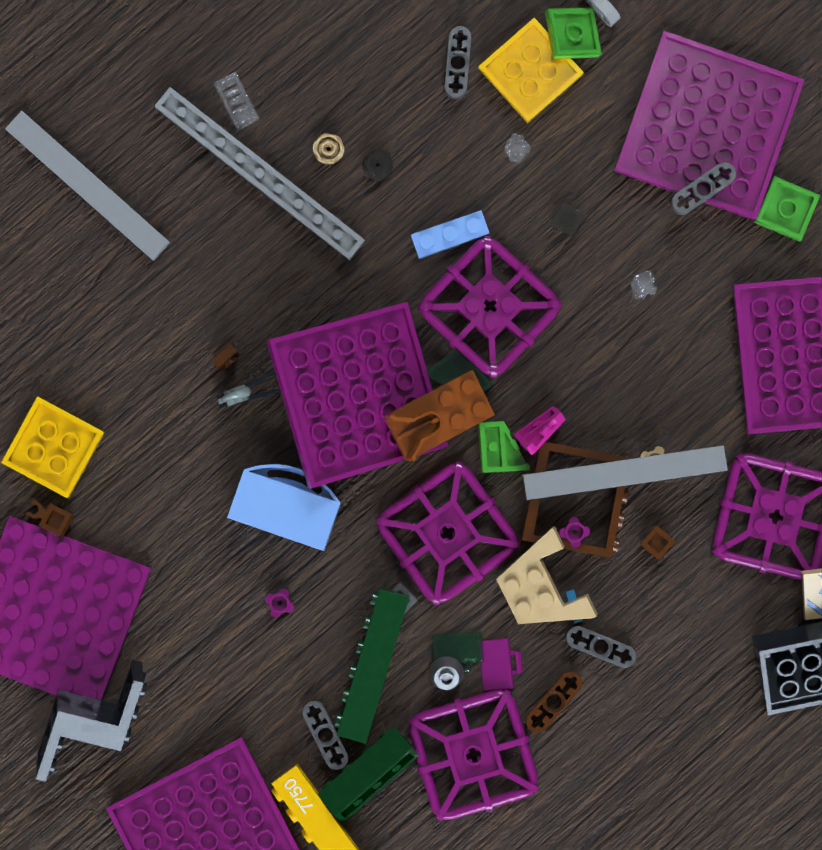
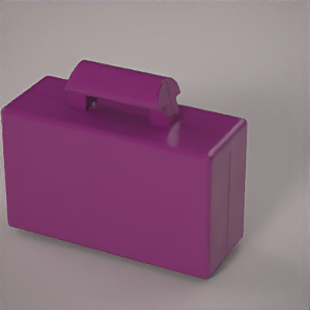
M509 638L479 641L483 691L513 689V675L523 672L521 652L510 650ZM511 655H515L517 670H512Z

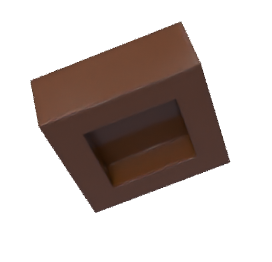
M230 344L212 361L220 370L223 367L228 369L238 360L236 356L239 353Z
M655 525L639 545L659 561L676 541Z

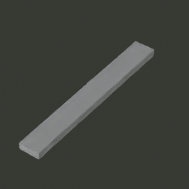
M23 111L5 128L150 259L154 261L170 244L164 236Z
M723 445L523 475L526 500L722 472L728 469Z

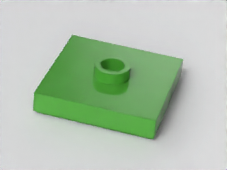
M553 8L545 11L553 59L595 58L602 54L594 8Z
M774 176L754 223L801 242L820 195Z

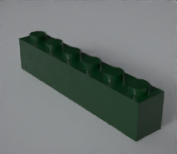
M381 587L379 592L374 591L370 606L374 607L372 617H366L363 630L367 631L365 641L359 640L356 655L360 656L358 665L352 664L348 678L353 680L350 689L345 688L341 703L346 704L343 714L338 712L334 727L338 728L337 736L366 744L410 595Z

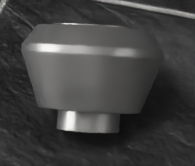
M452 657L436 659L429 669L431 682L436 687L444 690L458 686L464 675L461 663Z

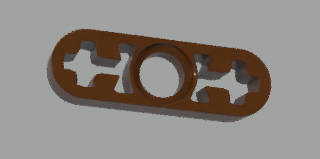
M567 671L556 680L526 716V725L532 732L540 733L547 729L582 687L581 677L573 671ZM574 676L577 686L574 689L569 687L565 691V693L569 694L567 699H565L563 694L555 690V688L559 685L563 689L566 685L564 679L566 677L571 679ZM555 694L560 697L561 705L557 709H551L547 706V698L550 695ZM541 705H543L546 711L553 714L550 718L546 714L541 720L544 724L541 727L539 725L531 726L533 723L531 717L533 715L538 717L543 712L538 709Z

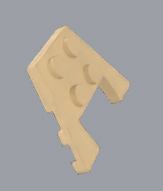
M555 526L550 528L546 534L537 540L496 579L518 624L597 617L598 613L588 594L563 603L542 558L565 547Z

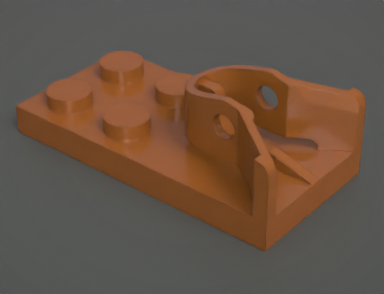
M470 370L383 417L405 461L412 462L422 453L495 414L474 371Z

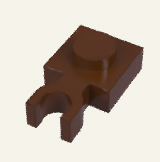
M33 500L32 504L38 506L39 510L36 514L27 511L26 515L34 519H42L39 524L40 527L63 538L75 515L51 503L46 510L44 505Z

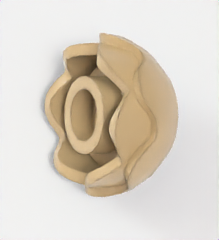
M324 133L314 142L313 152L319 162L334 164L342 158L344 146L339 136Z

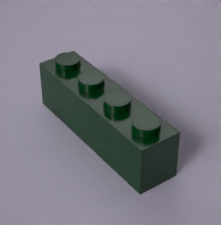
M393 727L383 732L375 744L365 748L357 760L346 765L339 776L327 782L323 786L322 791L318 793V796L333 815L344 823L414 761L419 754L403 734Z

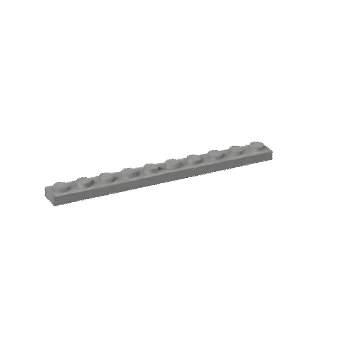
M171 87L168 88L156 103L155 108L349 261L364 244L365 240Z

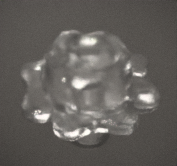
M513 133L511 139L507 140L504 150L509 156L510 162L516 161L521 163L522 158L526 157L531 147L524 141L523 135Z
M643 271L641 274L633 277L631 291L634 293L635 299H644L647 294H655L657 287L653 285L655 278L652 277V272Z

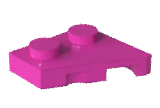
M552 406L513 434V436L523 448L533 455L566 419L556 407Z

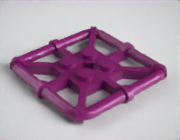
M484 236L483 239L475 242L453 266L450 265L442 278L424 295L421 303L418 304V311L421 312L429 324L450 342L449 345L453 349H458L480 371L489 375L490 378L497 377V375L504 372L527 347L530 348L534 344L533 340L548 326L558 314L559 309L562 308L561 301L558 300L555 293L530 271V267L527 264L523 265L500 242L492 239L491 236ZM483 249L484 277L473 286L460 272ZM491 249L517 272L505 286L492 275ZM523 277L548 302H521L510 290ZM453 279L468 292L459 303L432 304V301ZM484 302H494L496 311L490 310L486 312L484 310L486 307ZM521 310H548L527 333H524L511 321ZM432 312H458L469 324L459 335H456ZM506 327L520 341L496 364L495 337ZM474 328L487 339L488 364L462 341Z
M739 453L736 455V459L733 461L723 500L720 499L719 503L721 509L713 537L714 550L712 552L714 556H718L720 559L731 563L758 569L760 573L765 574L767 571L802 580L801 571L820 569L822 562V520L819 525L803 521L801 518L805 503L822 493V485L803 497L786 494L785 491L790 474L822 482V472L793 465V462L787 460L781 462L754 454ZM748 464L782 472L778 491L761 487ZM741 469L755 490L751 507L733 502ZM730 510L748 513L749 517L745 531L723 544ZM775 510H778L782 519L773 524L772 519L769 518V513H774ZM799 527L818 531L810 566L796 545ZM749 536L765 540L761 560L729 552L727 549ZM777 543L788 546L802 570L769 562L772 544Z
M459 461L446 466L418 486L416 484L412 487L413 490L385 509L380 517L376 518L379 532L401 562L399 564L400 567L406 569L423 595L433 602L432 605L439 606V603L450 600L475 581L480 582L483 580L482 576L508 559L520 545V542H517L514 530L496 507L495 499L489 497L472 471L463 465V462ZM454 474L450 501L435 510L424 494ZM461 475L483 504L467 516L456 502ZM418 498L430 513L428 517L418 524L389 520ZM487 510L507 540L481 536L471 523V520ZM446 526L448 529L452 527L454 529L452 533L454 538L452 540L441 537L443 527ZM389 527L416 531L425 546L411 556H408ZM478 542L506 546L478 568L475 567L465 551ZM427 551L431 552L439 564L435 592L413 563V561ZM460 556L471 573L441 593L445 566Z
M507 689L504 691L494 690L463 700L460 698L454 699L455 702L422 711L414 717H410L408 721L410 724L409 734L413 748L419 754L417 757L419 765L417 771L422 776L430 807L436 815V819L440 821L442 819L453 820L483 810L489 812L493 810V807L524 799L534 792L537 793L539 789L537 786L538 776L528 745L530 739L528 735H525L517 704L511 695V691ZM499 700L487 724L469 729L464 713L465 709ZM506 704L516 739L497 744L492 727ZM458 712L463 731L445 736L422 722ZM419 729L444 743L448 759L432 764L428 763ZM515 746L519 747L528 781L503 767L499 751ZM470 748L481 752V755L477 757L478 761L473 762L472 759L466 758V754L470 753ZM450 766L455 783L441 806L431 771ZM502 774L524 788L489 798L484 779ZM478 781L483 800L448 810L460 786Z

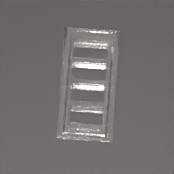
M236 72L214 82L237 130L259 120ZM236 83V87L226 92L223 91V89ZM241 93V95L228 101V98ZM243 102L246 103V104H244V105H242V106H240V107H238V108H236V109H234V110L232 109L233 107H235V106H237V105H239V104H241V103H243Z

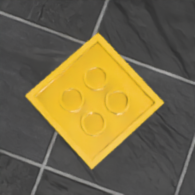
M535 18L478 66V69L527 123L584 74L571 58L553 59L549 33Z
M37 396L1 463L69 499L105 432Z

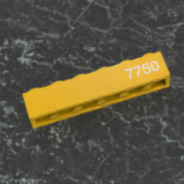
M298 763L271 783L274 787L271 789L272 793L279 802L283 800L288 806L287 814L294 823L298 821L304 828L301 830V833L309 844L313 841L319 850H359L339 820L318 796V791Z

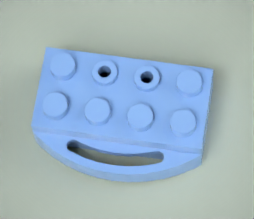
M267 464L244 469L227 518L325 551L341 505L335 494L326 485H321L322 492L317 494L297 481L279 477H268L267 475L269 470H282L305 477L303 470L292 466Z

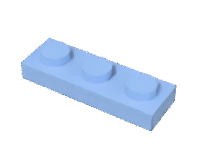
M480 210L411 234V238L418 258L422 259L488 236L490 233L483 213Z

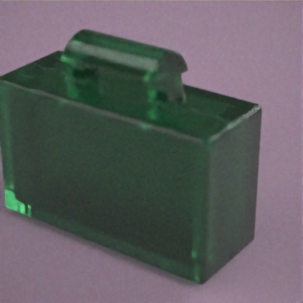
M481 631L432 635L433 662L440 657L455 658L461 664L466 663L467 668H463L464 674H470L471 663L484 662Z

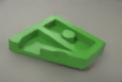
M504 421L481 422L478 424L481 473L530 470V465L524 460L519 451V446L512 439Z

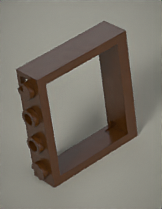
M545 442L538 449L534 473L546 472L549 451L603 462L628 460L630 458ZM625 486L616 487L605 549L584 544L574 548L570 545V542L562 540L565 546L564 549L612 558L613 553L617 554L619 539L616 538L617 528L621 529L623 525L624 514H621L620 511L622 504L627 502L629 489H625ZM540 498L528 500L521 541L535 543L542 537L534 535Z

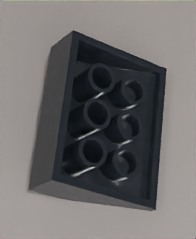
M822 622L752 636L754 656L767 715L822 704Z

